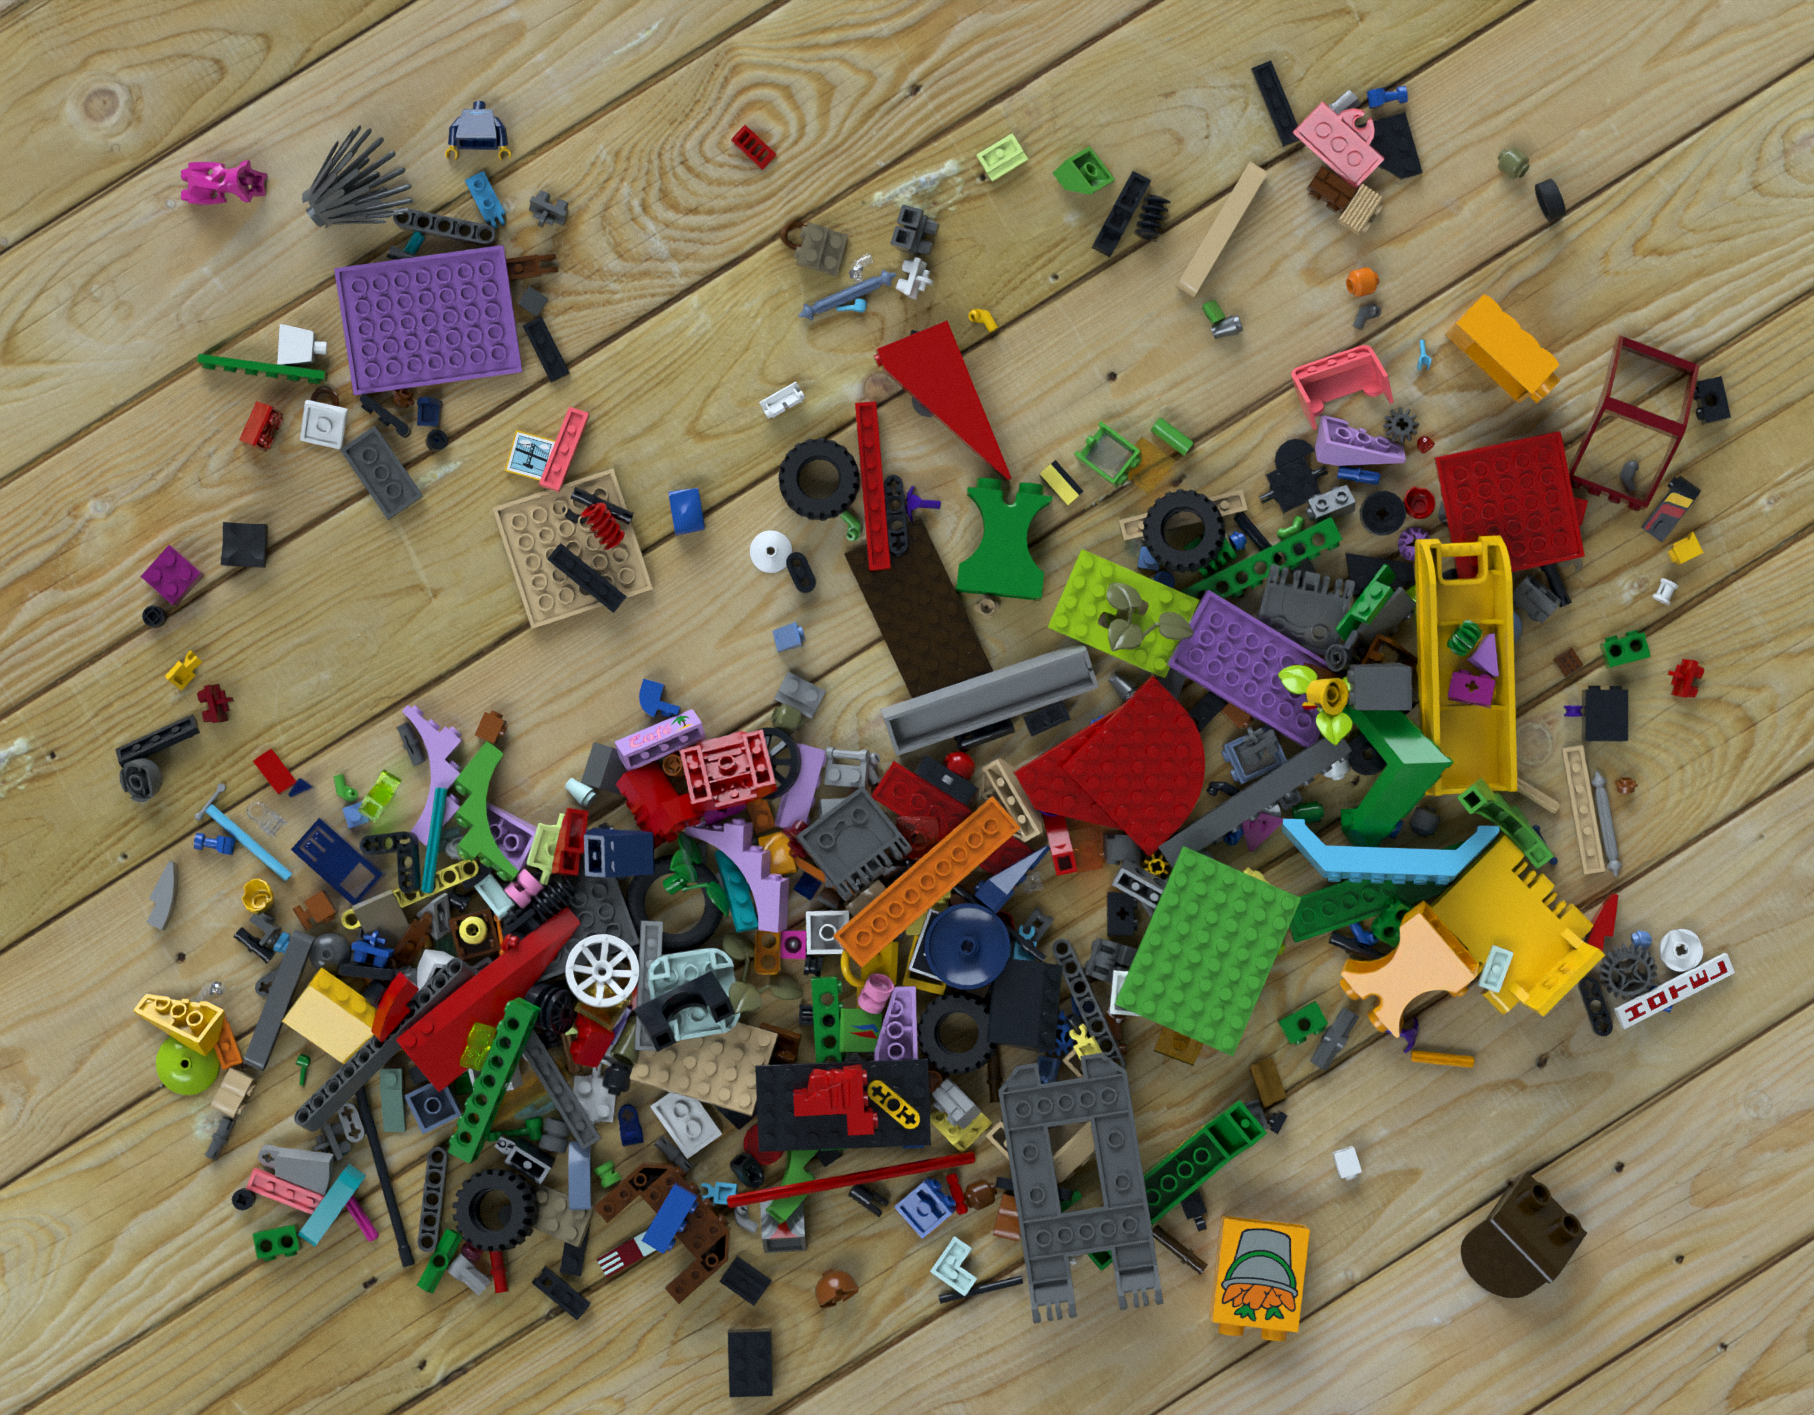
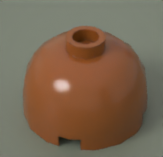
M833 1269L822 1273L823 1278L817 1282L815 1287L816 1299L822 1309L836 1306L835 1302L842 1299L844 1302L859 1291L855 1280L850 1274L845 1271L834 1272Z

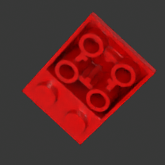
M256 401L239 440L266 452L267 448L271 449L275 438L273 435L275 430H279L283 423V414L270 405Z

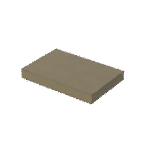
M392 889L352 906L353 912L365 934L372 936L376 930L380 931V938L386 939V944H378L379 946L394 949L410 925Z

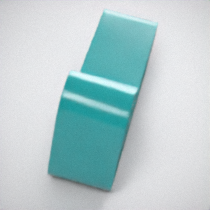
M349 1163L300 1230L298 1236L316 1247L367 1175Z

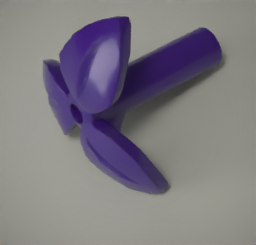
M913 485L906 496V513L911 522H913L912 511L914 509L941 508V501L922 500L917 495H913L915 488Z
M1413 1017V1028L1408 1030L1402 1028L1400 1037L1405 1038L1408 1042L1407 1048L1403 1051L1404 1053H1408L1415 1045L1416 1036L1419 1032V1023L1416 1017Z

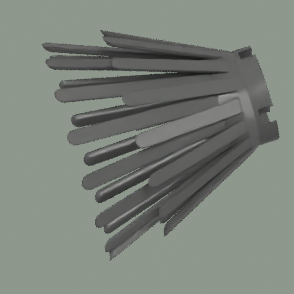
M361 125L355 131L352 129L336 154L331 158L338 147L339 142L337 141L327 155L311 187L302 194L303 203L308 201L310 205L305 210L312 221L318 226L322 227L325 225V228H328L331 225L387 223L384 220L370 219L389 218L392 215L404 214L403 212L411 211L409 208L394 210L385 208L412 203L414 201L412 198L385 203L379 200L411 189L412 186L410 184L391 190L383 187L361 195L405 172V168L401 167L377 180L375 179L380 176L378 171L370 174L396 155L394 151H391L359 173V170L370 161L368 156L383 143L384 139L382 137L378 138L337 176L358 151L360 145L371 134V128L366 130L336 165L360 132Z

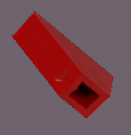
M1042 814L1048 844L1051 848L1050 853L1055 875L1060 876L1078 872L1065 817Z

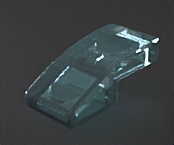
M551 1101L538 1110L536 1105L532 1103L515 1114L514 1117L516 1119L538 1117L553 1111L557 1107Z

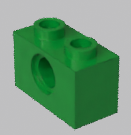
M1316 1001L1277 1021L1288 1043H1295L1296 1046L1307 1040L1306 1036L1313 1033L1315 1036L1325 1031L1324 1026L1328 1025ZM1303 1018L1309 1021V1027L1306 1030H1300L1298 1027V1022Z

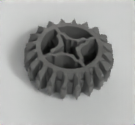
M1623 943L1622 949L1614 946V953L1607 951L1609 958H1602L1603 964L1599 966L1602 972L1599 974V977L1602 979L1603 987H1607L1608 993L1613 992L1616 998L1621 994L1622 999L1625 1000L1627 995L1634 999L1635 994L1641 996L1643 990L1646 992L1650 991L1648 985L1654 986L1655 982L1653 979L1658 976L1657 972H1655L1658 968L1654 964V957L1650 956L1648 950L1643 951L1641 945L1635 949L1633 943L1627 948L1626 944ZM1639 961L1645 965L1644 974L1640 973V970L1637 969ZM1613 969L1619 974L1618 982L1611 977Z

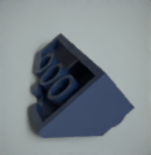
M1044 845L988 877L985 881L981 879L973 888L975 890L973 895L987 908L997 913L1015 893L1013 887H1017L1027 878L1028 870L1032 871L1051 848Z

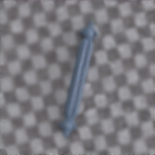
M882 270L880 277H872L815 302L813 306L804 304V308L798 316L799 318L805 317L813 320L815 313L821 314L879 289L882 284L888 287L891 286L892 279L897 275L896 273Z

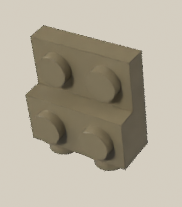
M808 222L806 227L802 226L799 238L802 239V243L795 250L794 259H797L796 265L837 276L848 235Z

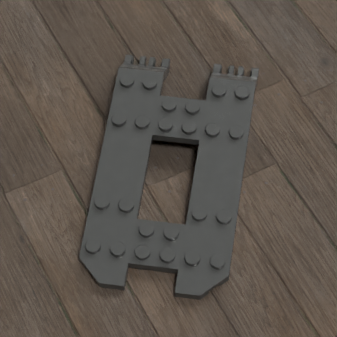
M1103 1053L1080 1056L1084 1078L1041 1084L1038 1063L1016 1066L998 1091L1034 1324L1041 1322L1038 1306L1044 1305L1047 1306L1046 1313L1049 1321H1053L1051 1304H1055L1057 1320H1062L1063 1315L1060 1303L1068 1302L1069 1317H1077L1069 1256L1111 1250L1120 1310H1127V1300H1125L1124 1293L1133 1292L1135 1308H1140L1137 1291H1142L1144 1307L1148 1306L1149 1299L1146 1293L1148 1289H1155L1154 1296L1157 1305L1164 1304L1127 1071ZM1091 1121L1104 1207L1062 1213L1048 1127Z

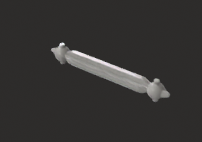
M1597 771L1591 784L1596 787L1595 796L1606 856L1610 861L1607 869L1616 877L1622 867V863L1617 860V844L1608 795L1604 788L1607 780Z

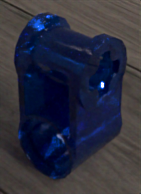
M631 1104L623 1105L618 1112L622 1146L644 1143L637 1109ZM626 1109H628L630 1113L633 1112V1115H631L630 1120H627L626 1116L622 1117V1114L625 1113Z

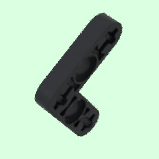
M402 831L365 836L361 840L360 850L365 855L397 853L398 882L402 892L416 893L420 889L419 843L415 833ZM390 837L393 845L390 849H387L385 842ZM410 838V842L407 844L400 843V840ZM378 843V847L368 848V844ZM407 857H411L412 859V865L410 868H407L405 866V860ZM412 881V885L407 886V882Z

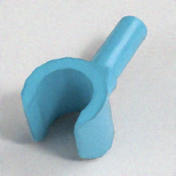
M855 299L854 305L837 306L836 310H850L861 313L866 310L867 302L863 299Z
M1420 340L1421 353L1417 369L1420 371L1422 364H1425L1427 370H1429L1431 358L1427 356L1425 340Z

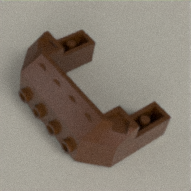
M643 1162L593 1208L606 1223H609L639 1195L657 1214L675 1183L698 1196L695 1200L698 1202V1205L693 1214L688 1212L684 1219L688 1222L683 1231H677L675 1234L696 1259L665 1287L675 1301L680 1304L728 1261L730 1227L728 1225L730 1222L723 1214L719 1215L714 1210L716 1208L715 1205L708 1198L705 1199L700 1194L701 1190L694 1182H689L686 1178V1172L680 1166L676 1167L671 1163Z

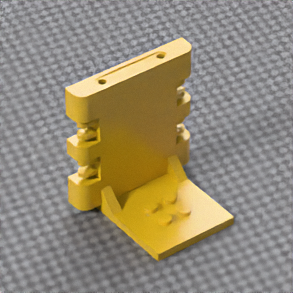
M1502 833L1429 907L1480 964L1476 977L1483 971L1492 945L1514 953L1499 993L1486 988L1480 993L1500 1014H1506L1519 1002L1521 1005L1544 1017L1605 954L1600 949L1581 940L1592 929L1593 924L1574 904L1570 903L1564 909L1567 903L1563 900L1552 910L1547 907L1556 899L1557 893L1555 891L1551 892L1555 885L1543 873L1536 877L1537 873L1533 870L1520 880L1518 875L1526 869L1528 865L1526 861L1521 862L1512 871L1525 854Z

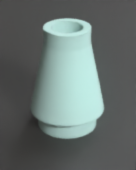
M573 778L565 785V789L571 793L581 806L589 807L597 797V793L594 792L593 788Z

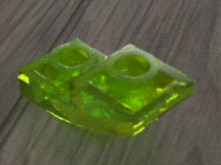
M475 1022L467 1038L468 1045L460 1059V1066L481 1071L496 1031L495 1027Z

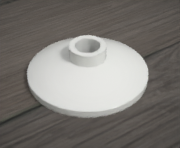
M777 531L760 533L754 538L750 546V557L753 564L761 571L767 573H776L786 567L787 557L792 553V546L788 538ZM769 547H773L775 549V553L773 555L767 554V549Z

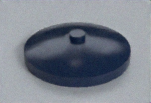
M964 903L947 908L933 920L925 938V955L932 972L945 984L962 990L979 989L994 982L1005 970L1011 954V940L1006 925L996 913L978 904Z

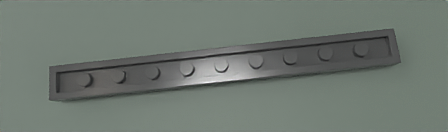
M488 956L474 965V974H478L493 962L492 958ZM514 1018L515 1026L519 1027L518 1020ZM533 1027L523 1054L582 1150H585L602 1139Z

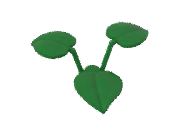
M681 832L678 835V843L681 850L674 854L670 870L674 871L675 874L663 880L665 890L668 894L673 895L680 890L686 892L687 890L705 887L707 888V895L710 900L728 917V898L718 883L711 881L710 884L702 883L687 886L689 882L695 883L697 881V873L692 862L700 864L702 862V852L697 842L691 836Z

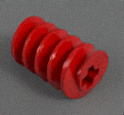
M605 503L593 504L581 513L582 518L588 517L585 521L586 525L593 523L590 530H598L594 536L595 538L602 537L599 540V544L607 543L604 550L614 548L623 540L625 533L623 530H620V525L611 516V512L607 510Z

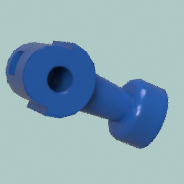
M1399 86L1396 88V91L1385 92L1384 88H1377L1366 92L1369 109L1380 108L1384 103L1398 100L1399 103L1408 102L1406 86Z
M197 832L194 839V849L203 850L204 847L216 849L221 854L233 855L236 838L217 836V839L206 838L204 833Z

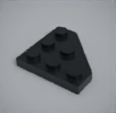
M1406 113L1373 121L1375 132L1370 145L1384 157V160L1378 167L1390 172L1400 180L1421 175L1423 172ZM1367 123L1358 125L1357 127H1365Z

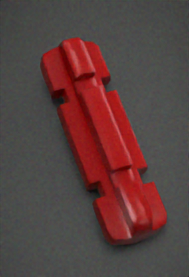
M956 1173L948 1174L946 1180L948 1185L950 1184L951 1196L956 1203V1212L958 1215L968 1212L966 1203L964 1204L965 1198L961 1186L958 1184V1176Z

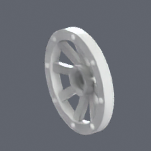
M607 934L592 935L580 941L570 952L566 963V980L572 993L583 1003L593 1007H611L623 1002L635 989L639 977V964L634 951L625 941ZM602 943L600 961L596 960L588 946ZM609 944L622 950L610 962L607 961ZM581 951L593 967L574 964ZM627 956L631 970H613ZM604 970L606 974L601 976L598 974V971ZM573 971L592 976L577 985ZM612 977H628L630 981L626 988L622 990ZM595 982L598 983L596 998L583 992L584 989ZM604 983H607L617 995L602 999Z

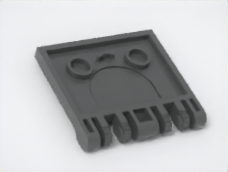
M1271 564L1257 620L1310 652L1325 655L1331 645L1339 644L1341 637L1337 633L1336 627L1348 613L1355 581L1345 580L1341 595L1343 579L1337 578L1334 593L1327 592L1330 576H1324L1321 590H1317L1320 574L1305 571L1302 586H1298L1301 570H1295L1293 582L1288 584L1285 583L1288 576V568L1283 567L1278 582L1280 566Z
M863 786L796 836L797 841L833 884L837 893L844 901L853 897V893L859 892L858 885L851 878L853 874L856 873L860 882L867 886L870 880L865 873L870 879L875 880L885 872V868L880 861L887 868L893 866L891 860L884 853L887 848H889L890 853L897 860L903 858L902 854L906 856L912 851V847Z

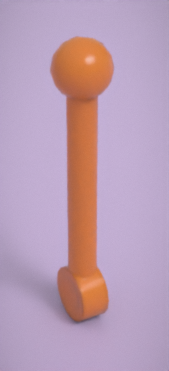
M495 914L493 916V919L497 923L499 942L501 945V943L503 942V934L501 933L502 918L499 919ZM500 950V956L504 954L506 951Z

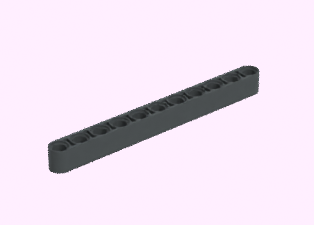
M459 958L451 959L406 1004L410 1008L409 1013L388 1037L381 1042L373 1035L296 1111L294 1115L295 1123L310 1132L317 1131L402 1048L396 1041L399 1036L473 978V967Z

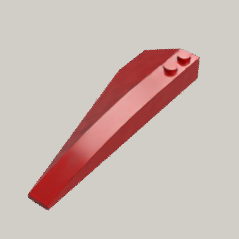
M568 906L519 941L517 947H511L396 1039L398 1044L439 1093L475 1064L478 1060L477 1058L496 1035L497 1025L504 1019L506 1014L504 1012L506 1004L518 997L525 998L528 990L542 976L544 970L555 959L562 946L568 942L580 926L581 922Z

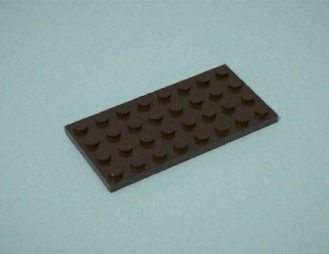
M921 518L907 524L909 541L907 554L897 557L891 553L889 547L891 570L869 571L867 544L844 554L912 699L993 672ZM896 536L897 545L893 547L900 551L901 547L905 545L901 544L900 536Z

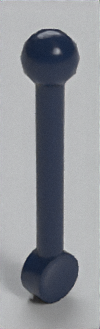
M1534 825L1532 828L1545 842L1540 833V827L1538 825ZM1556 857L1549 860L1551 865H1556L1558 862Z

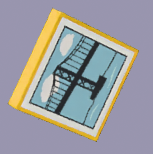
M516 430L505 472L540 481L555 441Z

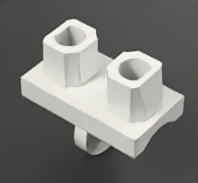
M916 257L914 260H904L902 271L910 273L908 280L899 279L896 289L909 298L917 300L919 291L924 292L926 285L932 286L934 282L928 278L930 271L926 270L927 263L923 262L921 258Z

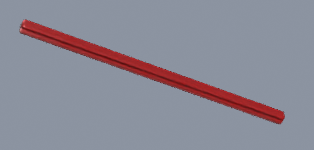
M973 1151L730 1195L727 1197V1204L729 1208L972 1164L975 1162V1154Z

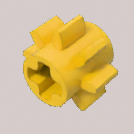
M1152 854V860H1144L1148 864L1147 868L1144 869L1161 878L1160 874L1162 872L1168 874L1164 870V866L1168 865L1169 862L1163 863L1161 861L1163 855L1155 859L1154 854ZM1159 861L1161 870L1152 872L1151 863Z

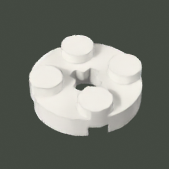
M1686 929L1671 930L1660 942L1659 957L1669 969L1683 972L1699 964L1703 956V947L1698 936L1692 931ZM1683 944L1686 953L1678 956L1675 949Z

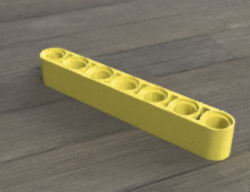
M463 860L436 872V888L432 893L421 891L423 880L421 878L420 889L416 892L417 895L413 900L408 899L406 893L402 892L400 888L394 890L393 893L403 909L477 876L480 873L479 862L477 860L472 862L476 868L473 874H468L465 871V865L471 862L470 860ZM448 871H453L456 874V879L452 883L447 882L445 879ZM353 909L346 911L342 915V924L347 929L361 927L359 921L354 926L348 923V916L351 913L355 914Z

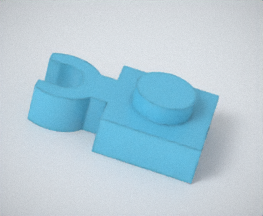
M1020 925L1018 933L1026 940L1031 939L1035 933V928L1031 927L1030 933L1026 935L1023 933V926ZM1014 941L1012 959L1035 961V957L1029 952L1026 954L1020 949L1021 946Z
M716 1182L714 1188L709 1183H702L701 1187H706L709 1191L707 1195L702 1196L705 1199L714 1197V1203L728 1205L727 1197L738 1194L739 1184Z

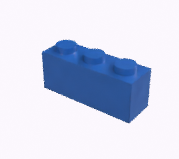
M675 1183L641 1241L663 1254L666 1249L671 1251L677 1241L673 1237L677 1231H683L688 1222L684 1219L688 1212L693 1214L698 1205V1202L695 1201L698 1196Z

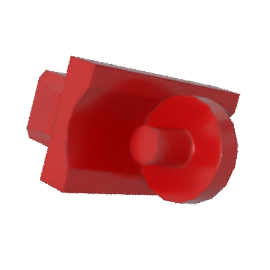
M1682 659L1681 665L1677 664L1675 672L1668 671L1667 675L1673 677L1671 685L1674 687L1671 695L1682 698H1695L1697 696L1698 687L1691 684L1693 678L1701 679L1705 671L1703 667L1698 665V661Z

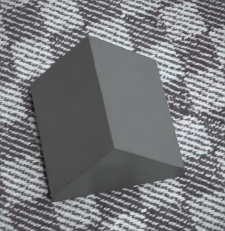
M593 742L581 783L622 795L616 783L628 771L619 759L617 749Z

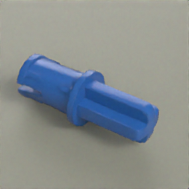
M1339 466L1337 478L1356 481V484L1362 482L1378 485L1380 473L1360 469L1361 467L1356 469Z

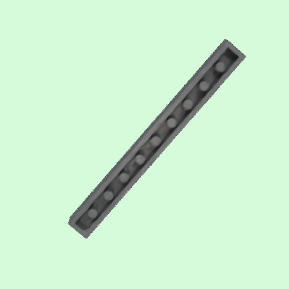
M1325 737L1319 739L1169 837L1159 846V849L1172 868L1182 846L1200 854L1204 853L1207 850V845L1212 842L1216 845L1225 839L1223 835L1231 831L1234 833L1243 827L1241 823L1247 819L1250 822L1261 815L1259 812L1264 808L1269 810L1278 804L1277 800L1281 797H1290L1297 792L1295 788L1301 784L1304 787L1315 780L1313 776L1318 773L1322 775L1332 769L1331 765L1336 761L1342 763L1350 757L1349 753L1352 752L1351 747L1345 738L1337 746H1334Z

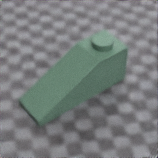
M405 1067L381 1068L380 1093L384 1132H406Z

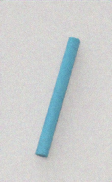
M213 804L207 808L205 812L285 882L291 877L292 873L218 808Z

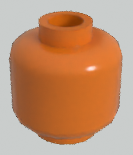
M1369 267L1353 270L1346 278V287L1349 293L1356 297L1373 294L1379 284L1377 273L1373 272Z

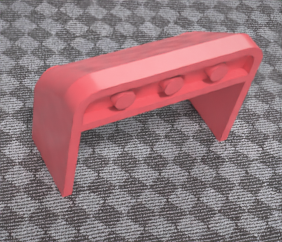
M1367 345L1358 346L1299 366L1291 372L1303 412L1313 430L1317 429L1315 417H1318L1325 409L1323 403L1363 390L1364 394L1371 397L1384 393L1390 404L1394 403L1388 375L1373 349Z

